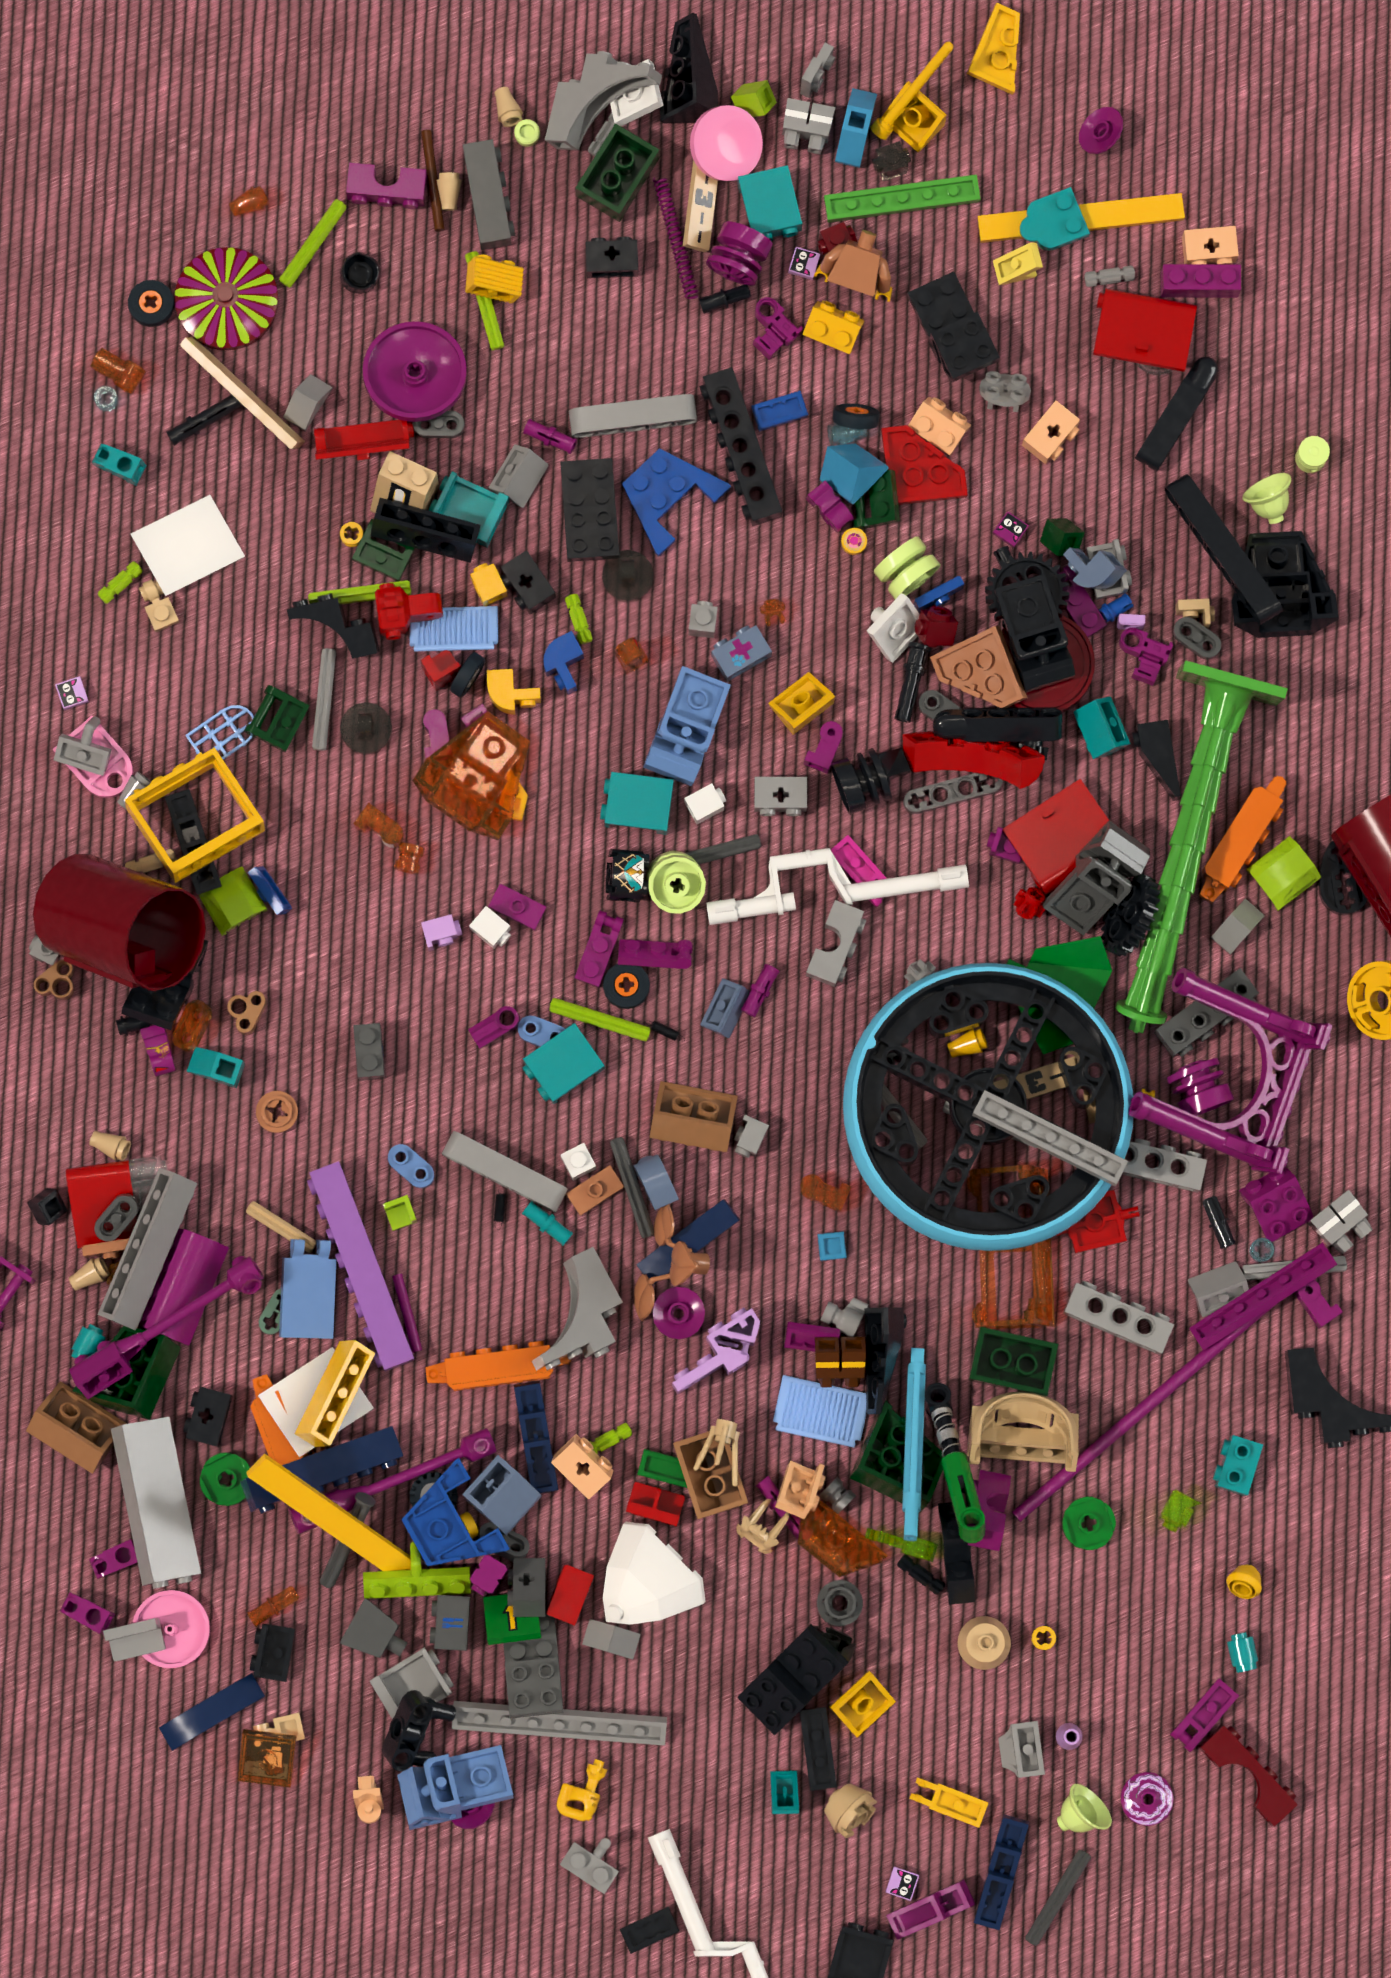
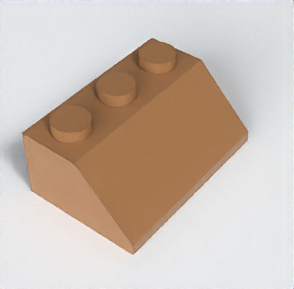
M660 1081L649 1138L727 1152L738 1096Z
M60 1381L37 1408L26 1432L93 1474L114 1445L111 1429L127 1423L91 1400L72 1392V1388Z
M710 1431L673 1443L697 1519L748 1504L739 1472L737 1486L734 1487L732 1485V1451L730 1445L725 1444L720 1464L716 1465L715 1459L719 1442H716L714 1437L697 1471L693 1469Z

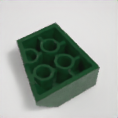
M123 1326L111 1342L139 1332L142 1333L145 1330L138 1328L133 1330ZM159 1334L148 1341L129 1360L133 1372L88 1400L111 1410L150 1420L181 1347L165 1335ZM77 1387L72 1390L75 1394L86 1398Z
M885 1401L881 1414L877 1415L866 1436L849 1478L902 1503L906 1418H901L891 1409L893 1406ZM925 1436L923 1438L920 1512L930 1503L943 1471L941 1464L943 1458L942 1451Z

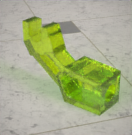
M868 1527L865 1538L899 1548L902 1554L933 1562L938 1546L936 1543L917 1538V1541H905L901 1537Z

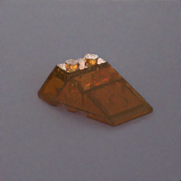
M487 711L425 759L412 781L428 803L468 831L499 840L513 817L515 798L518 795V785L524 769L530 741Z

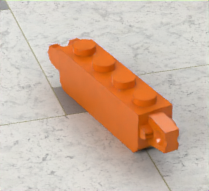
M1278 775L1274 777L1266 789L1263 787L1254 788L1202 870L1203 877L1206 879L1199 894L1202 899L1212 904L1223 890L1227 891L1229 886L1235 888L1241 879L1242 874L1239 873V870L1243 864L1249 866L1256 855L1252 851L1256 843L1262 844L1270 832L1266 829L1271 820L1276 823L1284 810L1280 808L1284 800L1279 798L1287 785V781L1283 777Z
M544 1341L528 1343L529 1348L518 1349V1344L502 1346V1351L492 1352L491 1348L476 1350V1355L466 1356L465 1351L449 1353L450 1358L444 1359L445 1362L426 1367L427 1383L447 1384L452 1390L460 1391L549 1379L553 1374V1368L547 1371L543 1367L536 1371L531 1361L545 1353L550 1348V1345H544ZM567 1356L559 1359L561 1364L556 1367L569 1365L571 1360Z
M266 1374L253 1379L256 1399L253 1400L250 1408L268 1456L280 1465L309 1456L308 1452L301 1457L297 1455L258 1397L259 1394L273 1386L269 1376ZM275 1391V1394L277 1395L280 1403L282 1404L285 1410L279 1391Z

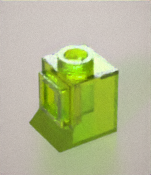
M1175 1489L1172 1491L1158 1519L1164 1521L1163 1527L1176 1533L1178 1529L1186 1527L1194 1512L1191 1508L1202 1503Z

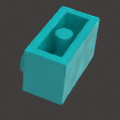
M1111 696L1095 699L1073 711L1077 725L1083 734L1087 749L1093 759L1109 756L1131 744Z
M1235 1435L1230 1436L1229 1440L1225 1439L1220 1452L1221 1455H1224L1222 1465L1217 1464L1213 1474V1480L1216 1481L1215 1487L1242 1496H1248L1263 1444Z

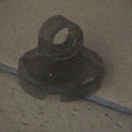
M619 551V558L608 559L603 566L602 581L604 588L617 601L626 603L639 601L652 587L654 578L652 565L644 555L637 551Z
M368 702L355 704L342 717L340 725L342 740L347 747L357 754H376L391 739V719L386 711L377 704Z

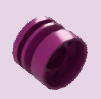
M726 221L723 223L717 236V241L722 246L716 245L712 247L711 253L713 255L708 256L706 265L715 273L730 281L753 286L758 279L756 274H760L762 267L756 261H766L773 243L769 238L753 228L740 223Z
M1218 1058L1193 1062L1179 1068L1173 1075L1166 1078L1169 1085L1181 1082L1180 1086L1171 1090L1172 1094L1185 1093L1186 1098L1177 1103L1179 1109L1198 1116L1234 1100L1228 1083L1216 1085L1214 1082L1224 1074L1223 1070L1210 1072V1069L1220 1065Z

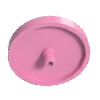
M717 106L707 110L698 118L691 132L690 149L693 160L705 175L714 180L734 181L738 180V176L749 174L757 165L762 153V134L757 122L747 111L736 106Z
M175 1590L158 1592L147 1598L136 1611L133 1623L153 1618L160 1619L166 1649L142 1655L150 1663L163 1668H179L196 1660L206 1648L210 1636V1621L202 1604L193 1596Z

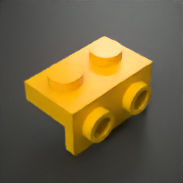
M817 301L812 308L802 335L851 354L864 320L860 319V315L853 311L847 310L843 312L836 309V305L831 302Z

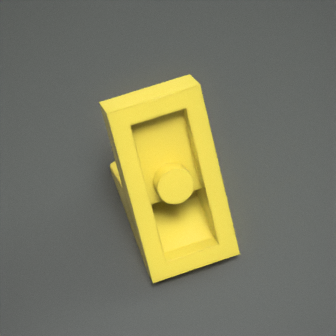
M1028 243L993 260L999 285L1034 278L1037 276L1036 270L1043 268L1037 243Z

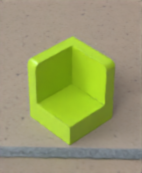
M768 80L743 84L731 96L734 105L747 111L752 117L766 115L777 103Z
M408 1195L383 1204L392 1231L417 1223Z

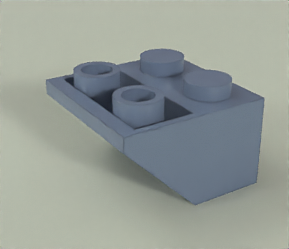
M499 1455L495 1457L462 1494L470 1505L506 1536L542 1497L524 1477Z

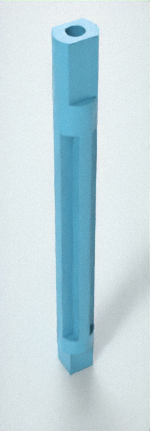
M911 1348L910 1363L907 1369L902 1511L904 1512L903 1540L917 1541L918 1513L921 1511L926 1384L924 1348Z

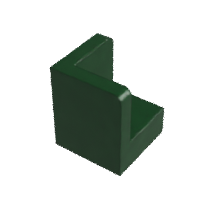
M1066 518L1047 519L1040 542L1057 556H1064L1063 554L1069 547L1080 549L1085 532Z

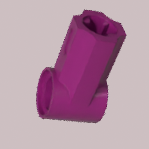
M504 1006L496 1013L469 1028L468 1031L479 1049L507 1032L515 1030L520 1022V1016L514 1008ZM505 1012H512L515 1016L514 1022L509 1026L501 1023V1016Z

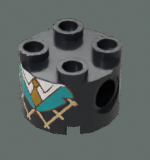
M610 849L608 857H613V862H607L605 889L609 895H607L606 899L610 901L640 902L648 893V880H644V873L649 868V854H644L643 851Z

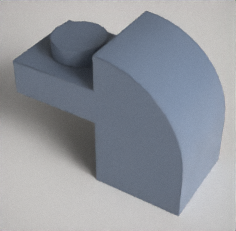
M1069 547L1063 554L1069 561L1067 564L1070 569L1078 574L1073 581L1082 587L1097 590L1107 589L1114 585L1127 571L1111 552L1099 550L1091 560L1081 549Z
M659 1155L645 1156L637 1164L633 1165L655 1210L679 1200Z

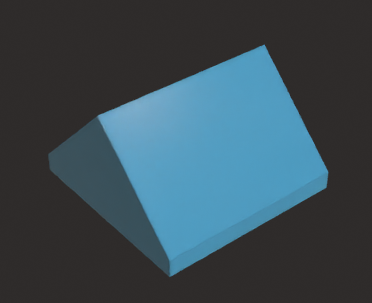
M856 443L827 446L820 481L824 482L826 480L834 492L851 504H854L889 467Z

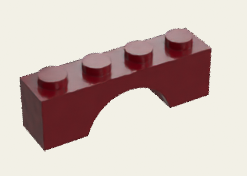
M1221 1725L1199 1746L1200 1750L1216 1767L1227 1764H1239L1252 1773L1258 1790L1253 1807L1271 1826L1275 1827L1298 1805L1294 1801L1296 1795L1286 1785L1282 1788L1275 1781L1278 1776L1268 1765L1264 1768L1257 1761L1259 1755L1249 1745L1245 1748L1238 1741L1241 1736L1232 1726L1226 1728L1224 1725Z

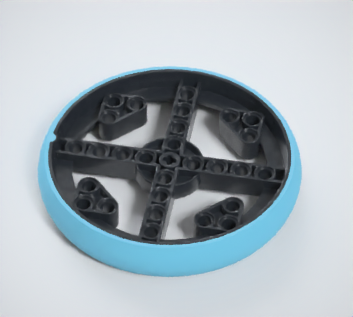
M976 963L951 967L928 975L900 991L882 1007L862 1033L851 1057L844 1084L843 1115L847 1141L857 1168L873 1194L893 1215L915 1231L950 1246L970 1250L997 1251L1026 1247L1045 1241L1077 1223L1096 1206L1110 1188L1111 1184L1077 1168L1064 1184L1048 1196L1049 1182L1043 1176L1034 1175L994 1189L988 1200L989 1207L993 1211L992 1213L974 1212L952 1206L982 1145H998L1014 1137L972 1116L984 1090L1028 1111L1026 1093L1016 1077L1045 1019L1056 1025L1075 1045V1047L1065 1048L1058 1059V1066L1071 1103L1076 1108L1086 1109L1095 1099V1124L1092 1138L1089 1142L1125 1159L1133 1129V1117L1129 1115L1133 1089L1124 1055L1115 1036L1101 1016L1082 997L1061 982L1042 973L1009 964ZM955 996L960 1004L956 1007H950L947 1005L945 998ZM984 1001L1004 1002L1024 1008L994 1068L975 1069L960 1077L900 1047L907 1036L928 1018H930L928 1024L930 1034L936 1038H945L984 1024L989 1013L988 1006ZM977 1007L982 1010L983 1016L975 1019L970 1016L969 1010ZM1038 1008L1042 1013V1017L1032 1019L1028 1014V1010ZM936 1019H944L948 1024L947 1029L938 1030L934 1026V1021ZM1026 1031L1029 1033L1030 1041L1020 1042L1016 1035L1017 1032ZM890 1053H895L899 1055L901 1062L897 1065H892L888 1063L886 1057ZM1014 1054L1017 1056L1019 1063L1015 1066L1008 1065L1005 1061V1056ZM1068 1054L1074 1055L1078 1060V1064L1075 1066L1067 1065L1064 1061V1056ZM914 1065H920L924 1069V1075L916 1077L912 1075L910 1068ZM1091 1066L1098 1067L1101 1070V1076L1099 1078L1091 1077L1088 1073V1068ZM886 1072L949 1102L951 1120L961 1134L931 1195L919 1187L901 1167L913 1164L919 1151L905 1109L899 1104H890L884 1109L883 1113L881 1111L882 1089ZM944 1077L948 1081V1086L940 1089L935 1086L934 1079ZM997 1077H1002L1006 1080L1007 1087L998 1089L994 1086L993 1080ZM960 1089H968L972 1094V1098L966 1101L960 1099L958 1096ZM1080 1089L1086 1090L1090 1095V1099L1088 1101H1080L1076 1096V1091ZM889 1112H897L901 1116V1121L895 1124L889 1122L887 1119ZM972 1124H980L984 1129V1133L980 1136L973 1135L970 1131V1126ZM1056 1125V1126H1058V1127H1060V1128H1062V1129H1064V1130H1066V1131H1068V1132H1070V1133H1072V1134H1074V1135H1076V1136H1079V1135H1077V1134H1075V1133H1073V1132H1071V1131H1069V1130H1067V1129H1065V1128H1063V1127H1061V1126H1059V1125ZM885 1135L889 1139V1144L886 1147H880L876 1144L875 1137ZM902 1147H909L913 1152V1156L909 1159H904L899 1155L898 1150ZM961 1147H967L971 1150L972 1157L962 1159L958 1154V1150ZM951 1170L957 1171L961 1179L956 1183L950 1182L946 1177V1173ZM1030 1184H1041L1044 1190L1043 1193L1040 1195L1033 1194L1030 1191ZM938 1194H945L949 1199V1203L946 1206H939L936 1204L934 1197ZM997 1194L1005 1195L1008 1199V1204L1003 1207L998 1206L994 1202V1196ZM1021 1206L1029 1207L1032 1211V1216L1026 1219L1022 1218L1018 1214V1208Z

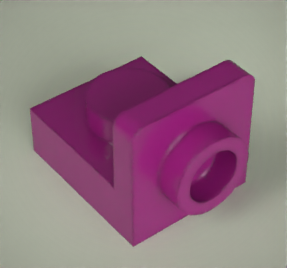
M998 827L996 833H990L986 847L991 848L989 855L1019 864L1021 857L1003 833V828Z

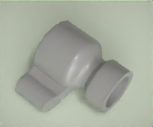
M853 1298L846 1308L841 1310L838 1305L829 1301L821 1321L827 1324L833 1323L836 1325V1328L840 1329V1333L854 1337L865 1314L864 1308H868L869 1304Z

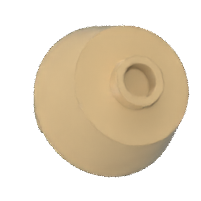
M988 1616L971 1619L962 1627L958 1636V1650L961 1657L968 1665L980 1670L993 1669L999 1666L1007 1658L1011 1647V1639L1006 1627L999 1620Z
M846 1784L841 1789H837L832 1793L824 1812L835 1833H840L845 1838H849L854 1835L852 1829L860 1824L865 1825L870 1820L876 1810L873 1805L877 1801L872 1797L871 1792L852 1784Z

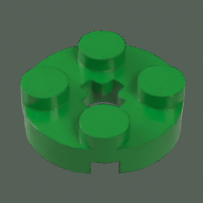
M216 1454L208 1459L203 1466L200 1475L201 1490L210 1501L218 1505H236L246 1498L240 1482L248 1478L246 1472L251 1467L245 1459L236 1454ZM223 1472H226L228 1475L233 1474L234 1479L231 1480L232 1485L229 1487L226 1484L221 1485L219 1482L222 1479L221 1474Z
M1082 1497L1073 1501L1064 1511L1062 1519V1529L1066 1539L1076 1548L1084 1550H1095L1106 1545L1112 1537L1116 1526L1115 1515L1110 1506L1094 1497ZM1085 1516H1089L1091 1520L1095 1519L1096 1524L1092 1526V1531L1082 1528L1081 1523L1085 1521Z

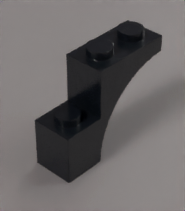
M333 593L317 596L318 601L308 603L307 599L292 602L293 607L287 609L289 620L311 619L332 628L346 643L352 659L380 652L373 621L366 622L365 618L350 621L351 626L347 627L340 596L333 597Z
M952 1502L938 1503L948 1603L952 1605L975 1602L971 1546L959 1536V1527Z

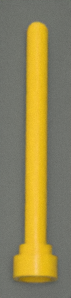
M951 42L943 44L888 114L874 121L871 125V130L877 137L886 140L893 132L894 121L953 50Z

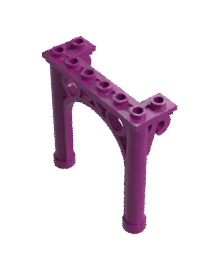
M1183 967L1174 976L1172 982L1173 992L1240 1020L1254 1033L1260 1046L1262 1057V1070L1258 1088L1247 1107L1236 1117L1225 1122L1213 1123L1143 1092H1137L1131 1099L1129 1115L1138 1120H1148L1246 1162L1249 1166H1252L1251 1170L1282 1174L1283 1169L1288 1163L1290 1149L1277 1146L1283 1138L1286 1120L1291 1115L1292 1103L1295 1094L1300 1089L1303 1071L1308 1066L1311 1049H1325L1330 1041V1032L1333 1025L1327 1023H1306L1293 1019L1196 976L1195 972ZM1263 1028L1277 1034L1278 1037L1268 1040ZM1279 1043H1282L1285 1046L1286 1052L1283 1061L1278 1065L1273 1059L1272 1050ZM1272 1070L1281 1071L1278 1083H1276V1074H1272ZM1271 1100L1268 1112L1258 1109L1260 1106H1265ZM1257 1114L1261 1119V1125L1258 1133L1252 1136L1248 1129V1119ZM1238 1126L1241 1137L1225 1130Z

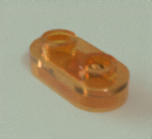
M193 1000L186 1005L172 1036L176 1047L182 1051L189 1052L199 1045L212 1017L209 1005L201 1000ZM202 1012V1016L198 1019V1014ZM191 1035V1039L186 1043L187 1037Z

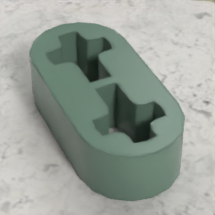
M281 1288L273 1294L259 1318V1327L267 1335L279 1333L280 1311L277 1308L280 1301L277 1298L281 1295ZM275 1312L278 1313L275 1322L278 1324L276 1329L271 1327L269 1330H266L265 1318L271 1319Z

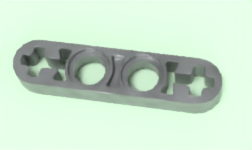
M973 773L910 790L904 797L903 805L907 812L920 814L994 794L1000 790L1003 780L991 776L992 779H997L998 781L994 784V788H990L989 785H983L980 787L982 792H977V783L974 779L979 778V783L985 782L988 775ZM961 782H969L973 787V792L969 795H962L958 790V785ZM942 788L947 791L948 798L944 802H938L934 799L933 792L936 789ZM924 792H929L928 797L932 805L927 806V800L920 802L919 808L908 804L913 795H916L917 799H921L926 796Z

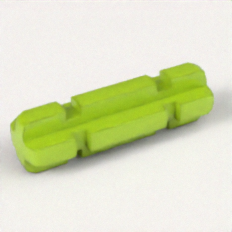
M135 561L126 567V571L122 570L107 583L109 586H104L98 591V596L104 603H109L114 599L115 594L118 595L133 582V578H137L142 574V568Z
M571 594L565 597L567 608L570 609L569 614L575 632H578L577 638L581 645L587 644L592 641V635L590 630L587 629L588 623L583 608L580 607L581 602L578 594Z
M623 1423L616 1430L612 1429L595 1438L594 1442H589L593 1445V1450L596 1453L598 1451L602 1452L619 1443L620 1439L623 1438L624 1440L630 1437L632 1431L627 1423Z

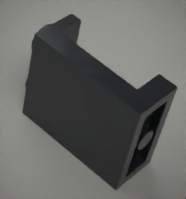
M848 1922L847 1926L841 1925L827 1978H884L889 1955L894 1940L889 1938L890 1933L874 1929L873 1934L863 1931V1925Z

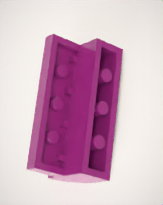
M179 1228L138 1326L147 1330L213 1289L229 1247L194 1232ZM205 1306L162 1332L161 1335L189 1346Z

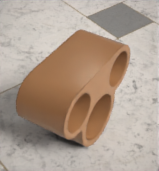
M64 959L57 961L35 979V991L41 996H48L52 993L59 1000L71 998L75 990L74 984L70 980L74 974L73 965L65 962ZM62 966L69 967L67 974L60 973ZM61 981L68 982L70 987L69 991L64 995L57 994L55 990L56 985ZM43 982L49 984L48 989L45 991L40 990V984Z
M253 991L248 997L235 995L230 998L227 1009L230 1015L236 1019V1028L241 1034L249 1035L255 1030L267 1001L265 996L259 991ZM256 996L261 998L259 1005L252 1004V999ZM238 1000L246 1003V1010L242 1014H235L232 1011L233 1003ZM243 1020L250 1022V1026L247 1029L240 1027Z

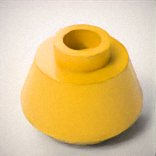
M1252 1565L1238 1566L1226 1579V1584L1231 1593L1239 1598L1251 1599L1261 1593V1575Z

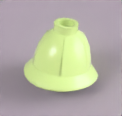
M1277 473L1268 476L1247 489L1242 499L1251 504L1253 510L1259 516L1268 519L1269 524L1279 523L1284 520L1283 514L1288 508V488L1291 483V476L1287 473Z
M1073 1784L1070 1788L1069 1796L1062 1804L1061 1815L1057 1817V1822L1063 1831L1070 1829L1073 1832L1084 1833L1094 1828L1108 1829L1112 1824V1819L1106 1805L1094 1792L1081 1784Z

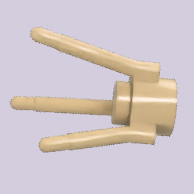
M717 1419L716 1426H711L709 1436L693 1467L695 1471L699 1469L714 1437L715 1441L719 1442L715 1464L719 1465L725 1444L730 1445L732 1440V1485L734 1487L737 1486L738 1439L740 1432L736 1431L737 1423Z

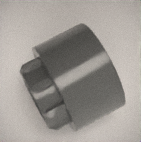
M835 1580L826 1584L820 1590L816 1600L818 1614L826 1623L832 1626H846L859 1617L863 1607V1599L855 1585L848 1581ZM840 1595L846 1599L847 1606L843 1611H837L833 1608L832 1600L835 1596Z

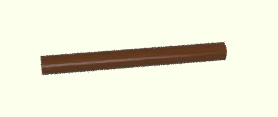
M431 130L421 131L434 230L440 232L444 231L445 227L436 181L438 176Z

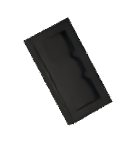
M665 1907L621 1928L620 1932L630 1954L679 1932V1929L669 1907Z

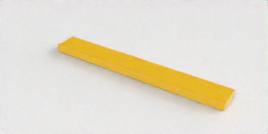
M1182 193L1079 204L1089 231L1183 221L1185 219ZM1027 210L978 216L980 243L1022 239L1020 224L1026 218Z
M265 1453L246 1472L248 1478L380 1570H411L409 1554Z

